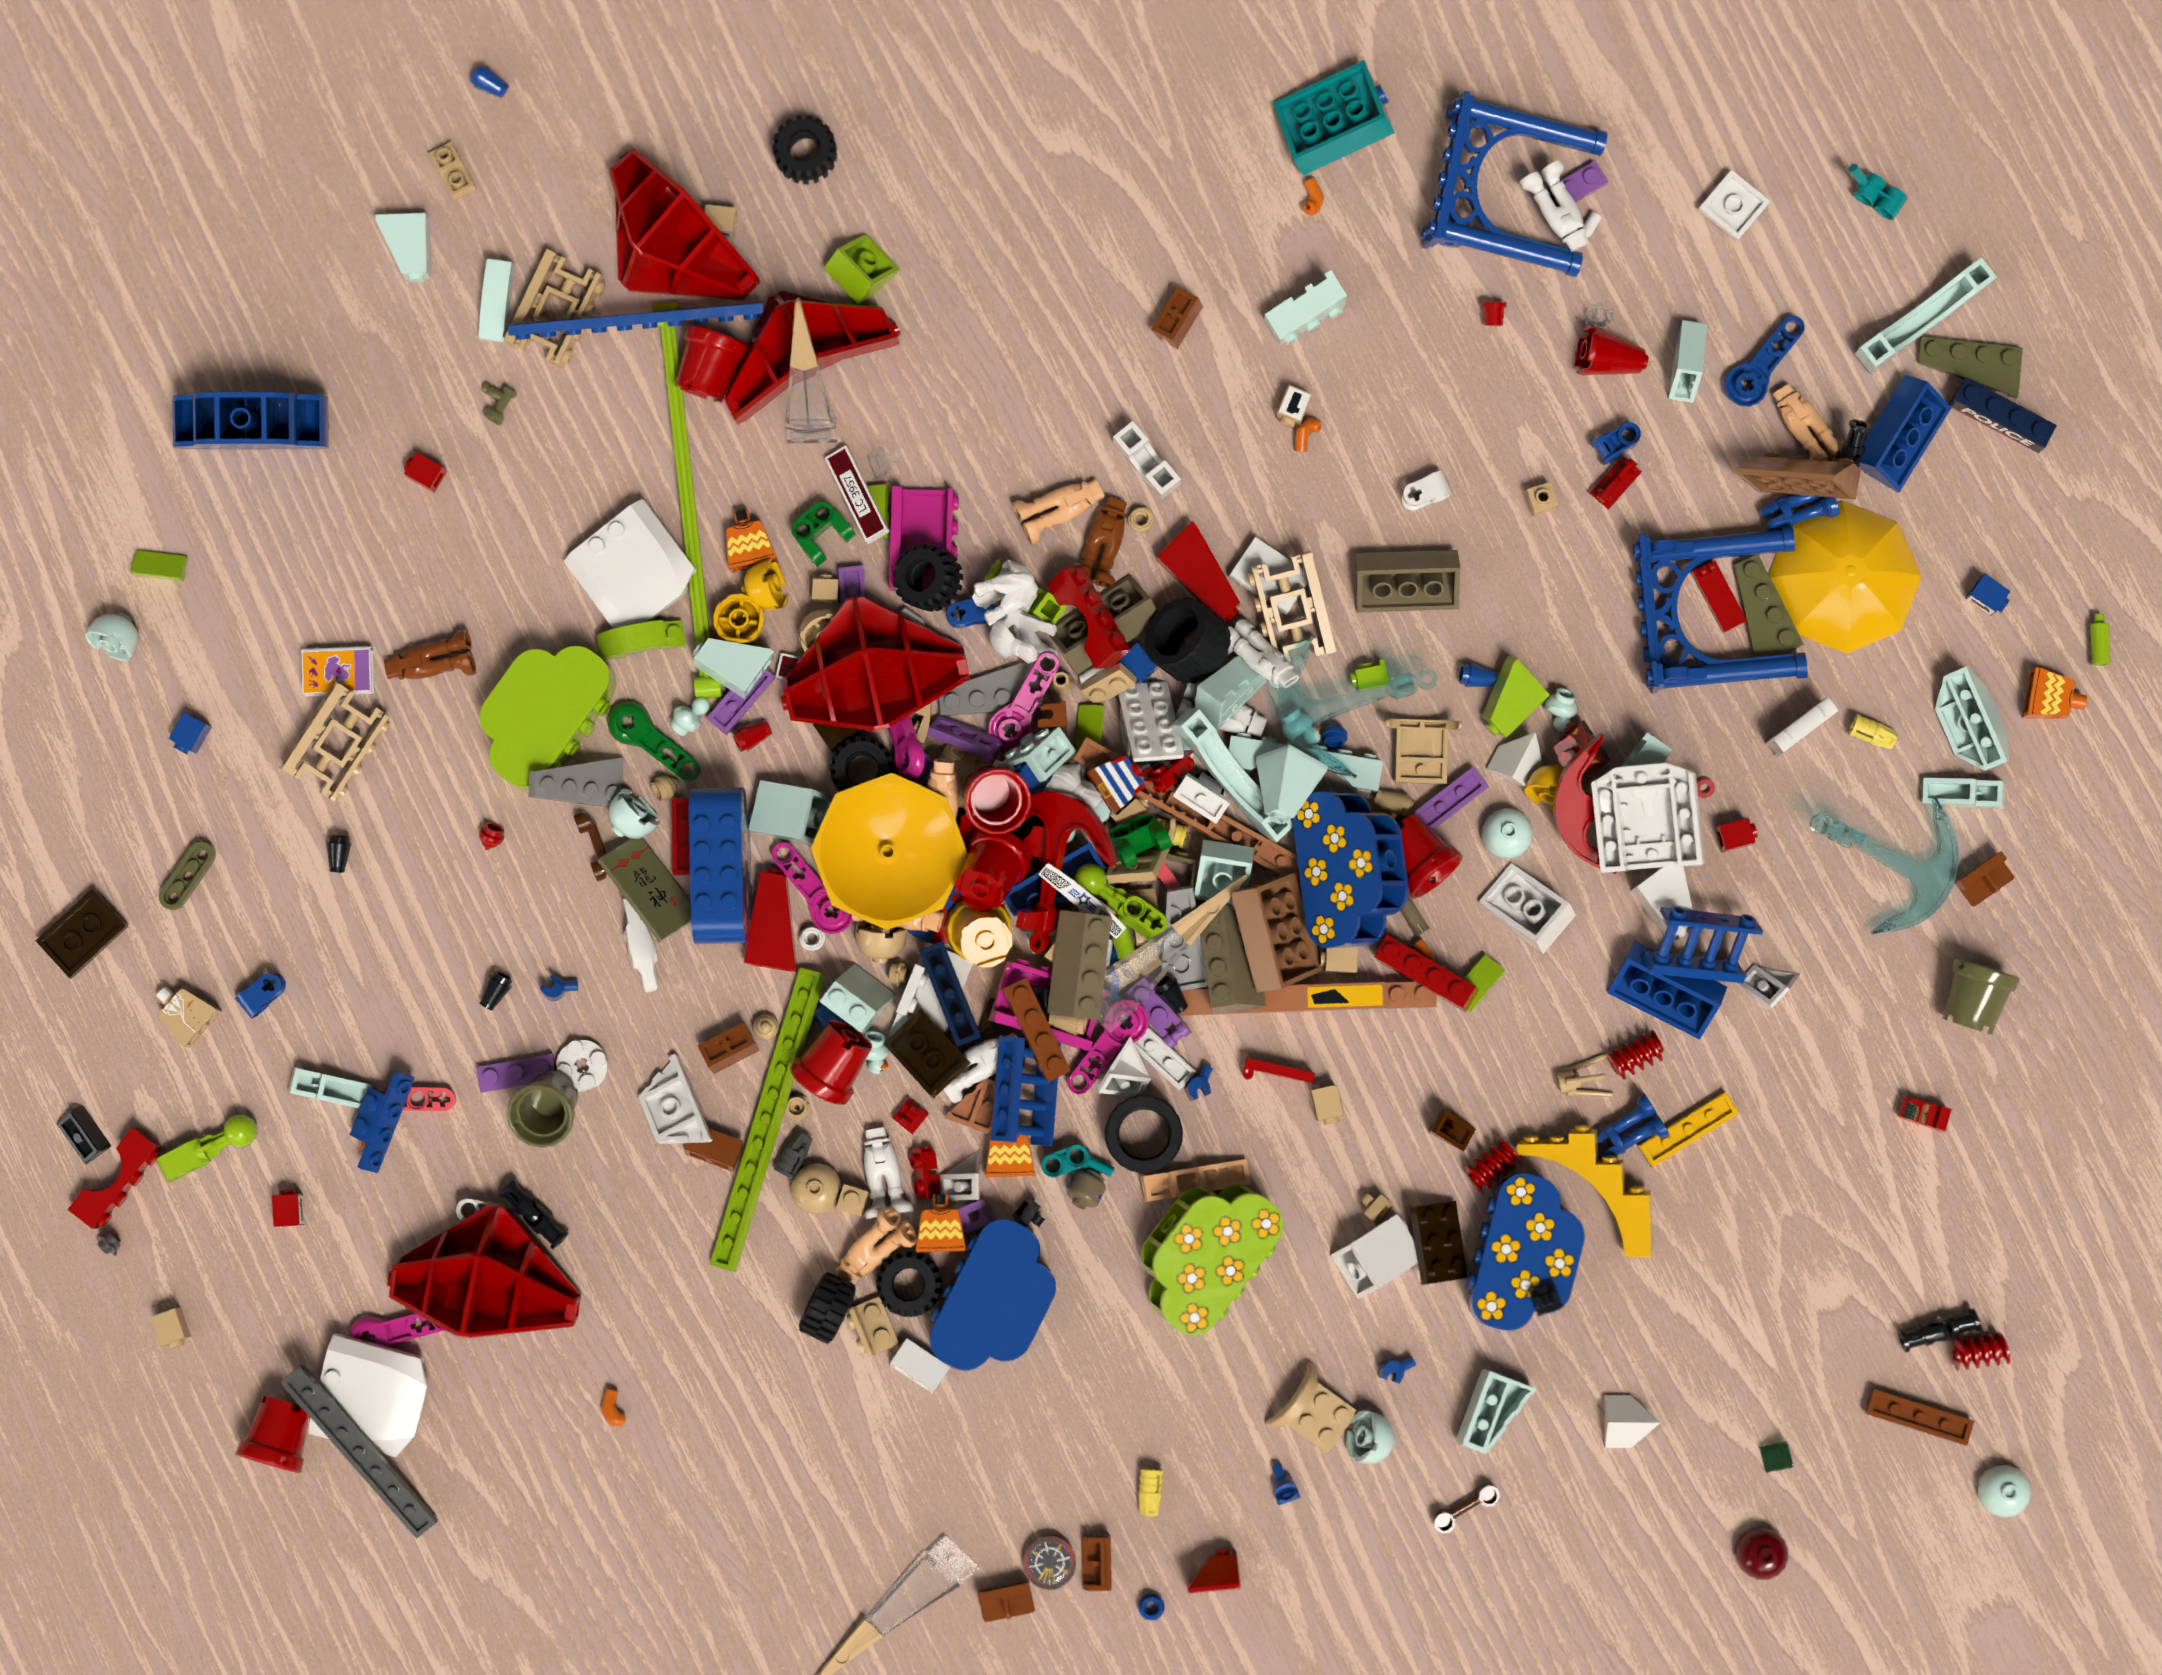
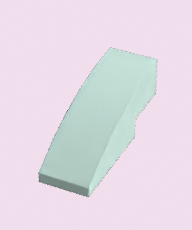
M494 259L486 260L480 307L479 339L504 343L515 269L512 262Z
M1924 778L1922 803L1956 807L2005 809L2006 783L2004 781L1964 778Z
M293 1068L288 1093L360 1109L368 1087L372 1088L373 1085Z

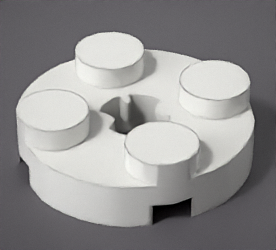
M588 1040L570 1042L560 1051L556 1061V1071L562 1072L572 1079L575 1091L583 1092L598 1087L603 1083L608 1074L609 1065L605 1052L598 1044ZM581 1058L587 1059L586 1064L589 1066V1069L587 1071L583 1070V1073H579L576 1062L578 1060L581 1061Z

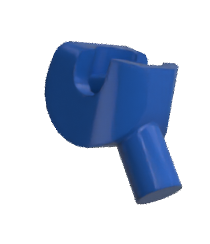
M552 974L549 978L554 986L549 988L543 984L539 988L546 999L558 1001L562 999L566 991H578V980L563 981L558 976Z
M1203 1065L1199 1076L1191 1079L1186 1084L1185 1093L1190 1101L1199 1098L1198 1089L1203 1092L1204 1096L1211 1094L1208 1080L1213 1070L1212 1067Z
M1412 1356L1401 1362L1392 1359L1385 1360L1379 1366L1378 1377L1387 1380L1389 1374L1393 1372L1392 1381L1400 1384L1405 1371L1416 1366V1362Z
M1282 1464L1272 1466L1276 1478L1272 1482V1487L1277 1505L1299 1499L1301 1497L1292 1477L1285 1475Z

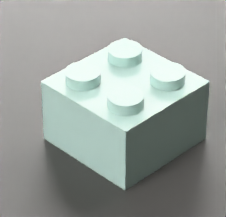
M1203 840L1195 882V899L1208 901L1244 875H1248V878L1239 889L1247 887L1252 869L1254 848ZM1232 897L1226 904L1232 905Z

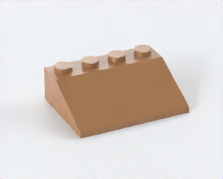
M1774 453L1754 456L1735 468V473L1758 492L1856 499L1861 469L1850 459L1839 458L1838 462L1829 461L1828 458L1816 456L1813 457V460H1807L1799 455L1779 458L1780 456Z
M1298 871L1231 892L1232 905L1237 915L1239 931L1242 935L1245 955L1249 962L1256 993L1282 989L1323 971L1322 966H1320L1317 945L1312 941L1307 932L1303 916L1304 906Z

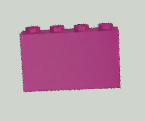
M892 486L890 591L898 589L893 586V581L896 580V577L892 576L893 570L897 571L898 567L895 563L897 560H902L901 554L904 551L909 553V547L911 546L918 547V544H930L947 550L957 558V545H953V535H958V520H954V510L959 509V495H954L953 488H948V490L903 489L902 486ZM933 565L927 567L921 576L923 591L927 590L934 582L935 569Z
M1015 958L1014 962L1006 961L988 1021L1021 1031L1002 988L1024 977L1027 978L1030 986L1050 987L1052 969L1039 966L1037 970L1029 967L1030 962ZM1103 991L1102 999L1107 996L1108 992ZM1044 1014L1047 1021L1049 1022L1050 1014ZM1087 1020L1084 1035L1078 1034V1036H1075L1052 1026L1050 1028L1058 1043L1083 1051H1090L1093 1044L1090 1038L1096 1020Z

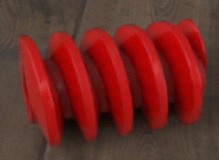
M1650 1030V1038L1645 1033L1642 1034L1641 1042L1636 1038L1632 1039V1047L1627 1043L1622 1044L1623 1052L1617 1047L1613 1049V1056L1606 1052L1611 1067L1623 1080L1626 1079V1070L1635 1075L1634 1066L1636 1065L1643 1071L1645 1070V1061L1651 1066L1654 1065L1653 1057L1663 1061V1046L1654 1030Z
M1502 1139L1497 1140L1499 1149L1493 1145L1489 1147L1491 1155L1486 1152L1481 1153L1483 1162L1477 1158L1473 1160L1475 1168L1470 1165L1465 1166L1466 1176L1481 1194H1484L1482 1185L1488 1188L1492 1187L1490 1178L1497 1182L1500 1181L1498 1172L1504 1175L1508 1174L1507 1165L1513 1169L1516 1168L1514 1159L1522 1162L1515 1150Z
M1996 1332L1994 1338L1991 1334H1985L1984 1339L1980 1335H1975L1973 1340L1970 1336H1967L1963 1339V1343L1960 1338H1954L1952 1359L1956 1371H1959L1960 1363L1963 1364L1966 1370H1969L1970 1362L1974 1363L1976 1369L1980 1367L1981 1360L1984 1361L1986 1367H1990L1991 1359H1994L1997 1366L2000 1365L2002 1357H2004L2007 1364L2011 1362L2009 1347L2001 1332Z

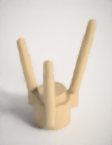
M1606 1053L1575 1066L1563 1068V1072L1558 1073L1560 1092L1567 1093L1568 1096L1613 1097V1092L1576 1089L1581 1088V1082L1604 1079L1606 1077L1604 1073L1579 1077V1072L1573 1073L1607 1058Z

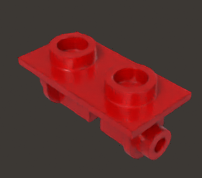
M1622 455L1589 494L1609 510L1642 471L1636 467L1637 463L1633 459L1629 458L1628 460Z
M1183 750V758L1167 759L1163 763L1153 766L1152 770H1150L1151 773L1143 778V780L1152 781L1154 784L1153 790L1157 794L1165 793L1177 783L1172 775L1173 773L1176 779L1180 780L1193 769L1194 761L1189 757L1193 750Z
M932 1146L911 1149L909 1163L910 1167L914 1169V1193L918 1196V1200L933 1198V1194L941 1192L939 1174H929V1170L938 1169L936 1151H933Z

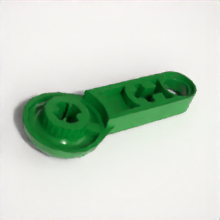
M624 702L612 709L608 716L607 726L615 740L623 744L643 748L686 782H691L698 778L700 775L699 764L655 729L648 712L642 705L636 702ZM630 716L634 717L633 723L635 726L632 729L629 726L628 729H624L625 723L623 719L625 717L630 719ZM673 748L672 753L678 759H680L681 755L685 757L678 762L676 769L672 767L676 764L670 758L663 760L665 755L662 752L664 749L670 750ZM685 763L695 765V773L690 777L683 776L681 768Z

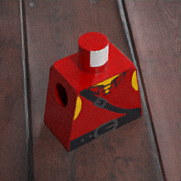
M1584 720L1564 733L1553 746L1559 763L1564 767L1583 746L1595 738ZM1601 745L1582 776L1594 773L1611 761Z

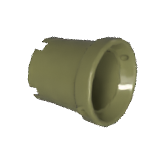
M1954 957L1951 967L1953 978L1942 1018L1948 1020L1949 1014L1954 1015L1953 1023L1978 1031H1982L1983 1026H1988L1987 1034L1993 1035L2009 994L2015 991L2020 978Z
M547 1071L545 1074H538L530 1083L514 1093L508 1102L506 1115L509 1127L518 1139L527 1145L544 1148L555 1146L567 1137L573 1127L574 1109L578 1101V1091H575L574 1082L570 1077L562 1072Z

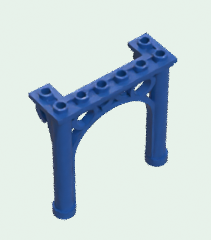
M1465 91L1458 98L1456 97L1446 110L1445 118L1448 119L1447 137H1450L1449 146L1445 147L1442 155V161L1445 162L1444 170L1440 171L1437 185L1440 186L1439 194L1434 197L1432 210H1435L1434 218L1427 225H1424L1421 231L1422 248L1428 249L1436 244L1453 248L1465 246L1563 271L1565 275L1577 277L1583 261L1582 252H1571L1570 249L1505 233L1488 220L1478 198V173L1487 152L1493 145L1505 138L1524 136L1601 156L1607 142V131L1600 129L1593 131L1473 99L1474 96H1470V92ZM1489 125L1508 130L1493 136ZM1472 128H1479L1484 132L1486 139L1484 146L1478 148L1470 143L1469 137ZM1463 147L1468 153L1472 155L1477 154L1476 157L1472 156L1466 164H1460ZM1458 176L1463 181L1464 189H1468V191H1460L1454 195ZM1459 198L1466 199L1472 208V212L1467 218H1460L1455 212L1456 201ZM1476 217L1484 230L1466 226V224Z
M1792 526L1781 527V530L1679 540H1659L1650 542V537H1645V534L1639 535L1638 542H1634L1633 555L1634 562L1639 561L1640 571L1635 572L1637 587H1642V596L1638 597L1639 612H1644L1645 622H1640L1641 636L1647 638V647H1643L1644 662H1649V669H1646L1645 678L1646 687H1651L1652 694L1665 688L1796 676L1797 679L1808 677L1805 652L1733 660H1717L1707 657L1689 643L1681 629L1677 613L1678 595L1682 583L1696 566L1717 558L1794 552L1795 540ZM1694 559L1682 571H1680L1675 563L1671 562L1674 560ZM1658 562L1653 570H1651V563ZM1663 567L1670 568L1677 577L1674 585L1669 588H1663L1658 584L1657 572ZM1653 588L1660 594L1668 595L1672 593L1671 598L1667 597L1665 605L1658 610H1655ZM1669 609H1670L1671 618H1670L1669 616L1665 615V614L1669 611ZM1657 621L1665 623L1669 631L1674 630L1675 634L1666 635L1659 643ZM1670 640L1679 642L1684 648L1682 657L1677 661H1670L1665 656L1664 645ZM1688 654L1704 663L1702 665L1681 666ZM1661 662L1669 668H1663Z

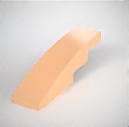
M1247 1159L1140 1177L1144 1202L1179 1197L1186 1190L1195 1187L1216 1191L1232 1185H1251Z

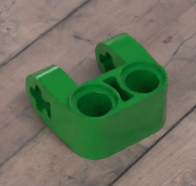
M827 502L814 504L796 519L791 527L795 540L817 567L826 561L827 558L813 541L832 526L846 543L856 536V533L845 519ZM825 509L830 512L828 519L824 521L817 519V513L820 510ZM801 526L810 527V533L806 537L797 535V531Z
M1151 814L1139 815L1114 827L1109 832L1116 856L1125 869L1138 863L1137 854L1153 846L1160 852L1173 846L1164 826Z

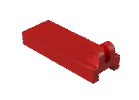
M1715 560L1691 572L1722 633L1747 621Z
M1246 1058L1243 1070V1078L1246 1080H1250L1253 1077L1254 1071L1312 1084L1315 1075L1313 1072Z

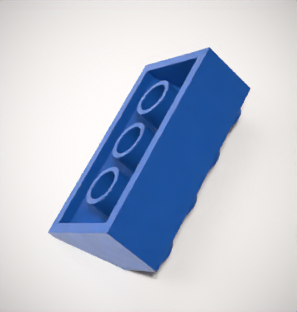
M1905 375L1865 439L1864 445L1866 448L1861 456L1860 469L1898 493L1951 410L1950 405L1928 381Z
M1634 940L1607 993L1700 1040L1721 1006L1727 986L1715 980L1651 974L1643 963L1642 958L1645 951H1656Z

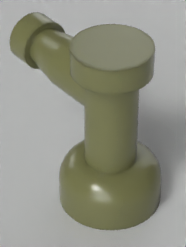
M485 383L482 387V392L489 394L498 401L494 408H488L483 415L501 426L504 421L502 413L511 398L514 399L517 393L506 386L499 390Z

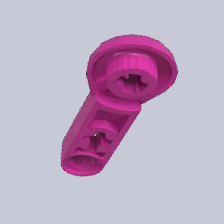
M1044 651L1038 655L1037 660L1032 665L1012 702L996 712L991 718L988 726L989 735L997 737L1002 741V749L1008 751L1014 747H1019L1021 745L1020 740L1031 733L1032 714L1059 668V659L1054 652ZM1050 656L1055 660V666L1050 670H1045L1040 665L1042 658ZM1037 669L1041 674L1049 677L1045 679L1042 676L1039 682L1042 688L1040 690L1035 689L1033 692L1030 690L1031 685L1028 683L1029 681H1036L1038 673H1034V671ZM1009 723L1015 724L1014 729L1017 732L1014 735L1011 733V736L1006 735V730L1003 728L1005 724L1008 726Z
M908 716L888 729L895 747L893 761L896 772L901 777L914 781L922 774L925 756L920 742L916 739L917 735L911 716Z
M783 842L775 845L772 850V858L808 901L811 918L815 926L828 934L840 933L847 929L852 923V914L839 909L836 912L839 914L837 918L834 919L832 916L827 918L826 914L829 912L826 910L828 907L831 906L833 909L836 907L832 906L822 881L790 844ZM788 848L790 850L791 856L787 861L782 862L778 860L777 852L779 849ZM796 858L799 861L795 862V865L800 870L806 869L804 872L806 877L803 880L800 878L794 879L796 872L791 867L788 870L785 869Z
M1122 1000L1110 1007L1105 1018L1102 1035L1068 1079V1087L1073 1093L1083 1094L1087 1092L1130 1037L1134 1043L1145 1035L1149 1019L1145 1009L1140 1004L1131 1000ZM1123 1015L1125 1018L1128 1015L1132 1017V1028L1127 1026L1125 1029L1121 1026L1123 1024L1121 1020ZM1099 1056L1101 1058L1099 1063L1102 1066L1101 1068L1096 1066L1090 1072L1095 1075L1092 1079L1088 1072L1081 1070V1067L1084 1066L1085 1069H1088L1092 1063L1089 1058ZM1077 1075H1082L1087 1080V1085L1082 1090L1075 1088L1073 1085V1079Z
M416 1313L393 1320L373 1316L362 1317L352 1324L347 1336L363 1340V1336H366L365 1332L369 1331V1334L375 1335V1340H372L373 1343L391 1348L396 1343L445 1330L433 1323L434 1330H431L432 1325L423 1326L422 1332L419 1333L418 1329H413L416 1318L419 1317L420 1321H427V1319Z

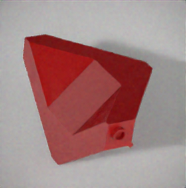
M635 148L624 153L619 158L618 163L609 169L616 199L618 280L628 291L744 300L761 284L759 277L694 199L678 183Z
M780 291L768 298L764 307V313H762L750 341L749 351L742 361L736 378L724 400L736 424L739 425L747 421L791 385L843 359L900 344L898 336L901 335L895 321L890 323L883 307L830 303ZM797 298L801 301L818 362L817 367L805 371L790 366Z
M861 595L845 600L783 680L784 695L780 697L783 710H788L791 721L878 731L894 726L970 679V674L962 645Z
M488 1204L400 1257L392 1265V1271L388 1275L387 1286H390L389 1298L455 1336L475 1338L573 1327L579 1316L581 1293L507 1208L501 1205Z

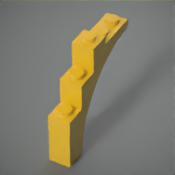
M1577 1125L1575 1129L1570 1130L1569 1139H1565V1136L1554 1135L1549 1136V1139L1539 1140V1136L1529 1135L1524 1136L1523 1140H1519L1517 1143L1518 1155L1537 1156L1558 1162L1577 1172L1595 1187L1606 1200L1617 1220L1622 1235L1625 1257H1651L1653 1253L1651 1190H1645V1187L1632 1186L1629 1187V1190H1625L1624 1160H1618L1617 1156H1603L1602 1160H1598L1597 1129H1591L1589 1125Z

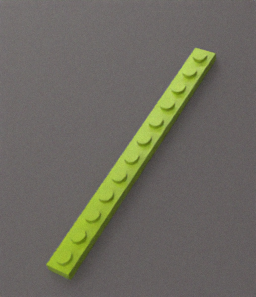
M801 967L799 969L710 1265L732 1272L737 1270L795 1079L791 1074L790 1066L796 1058L802 1055L826 977L825 974Z

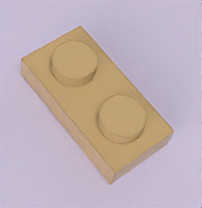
M1120 662L1082 683L1081 692L1095 705H1100L1136 685L1137 677Z

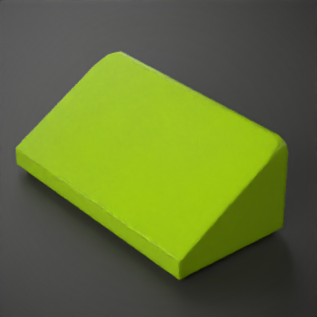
M137 550L130 573L134 576L184 582L188 557Z
M1079 705L1075 756L1086 737L1100 745L1102 744L1104 705Z

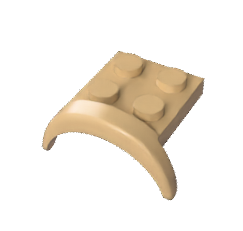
M1387 719L1386 727L1396 729L1395 783L1447 784L1448 731L1462 729V722L1455 720Z
M1174 817L1170 819V830L1168 831L1172 843L1177 829ZM1106 823L1105 829L1109 835V832L1114 827L1110 823ZM1153 846L1137 854L1138 863L1127 869L1124 868L1116 856V866H1110L1106 874L1108 883L1156 880L1170 848L1160 852Z
M1309 1361L1303 1381L1292 1399L1276 1416L1266 1420L1265 1424L1270 1428H1279L1287 1424L1328 1454L1358 1411L1317 1382V1367Z

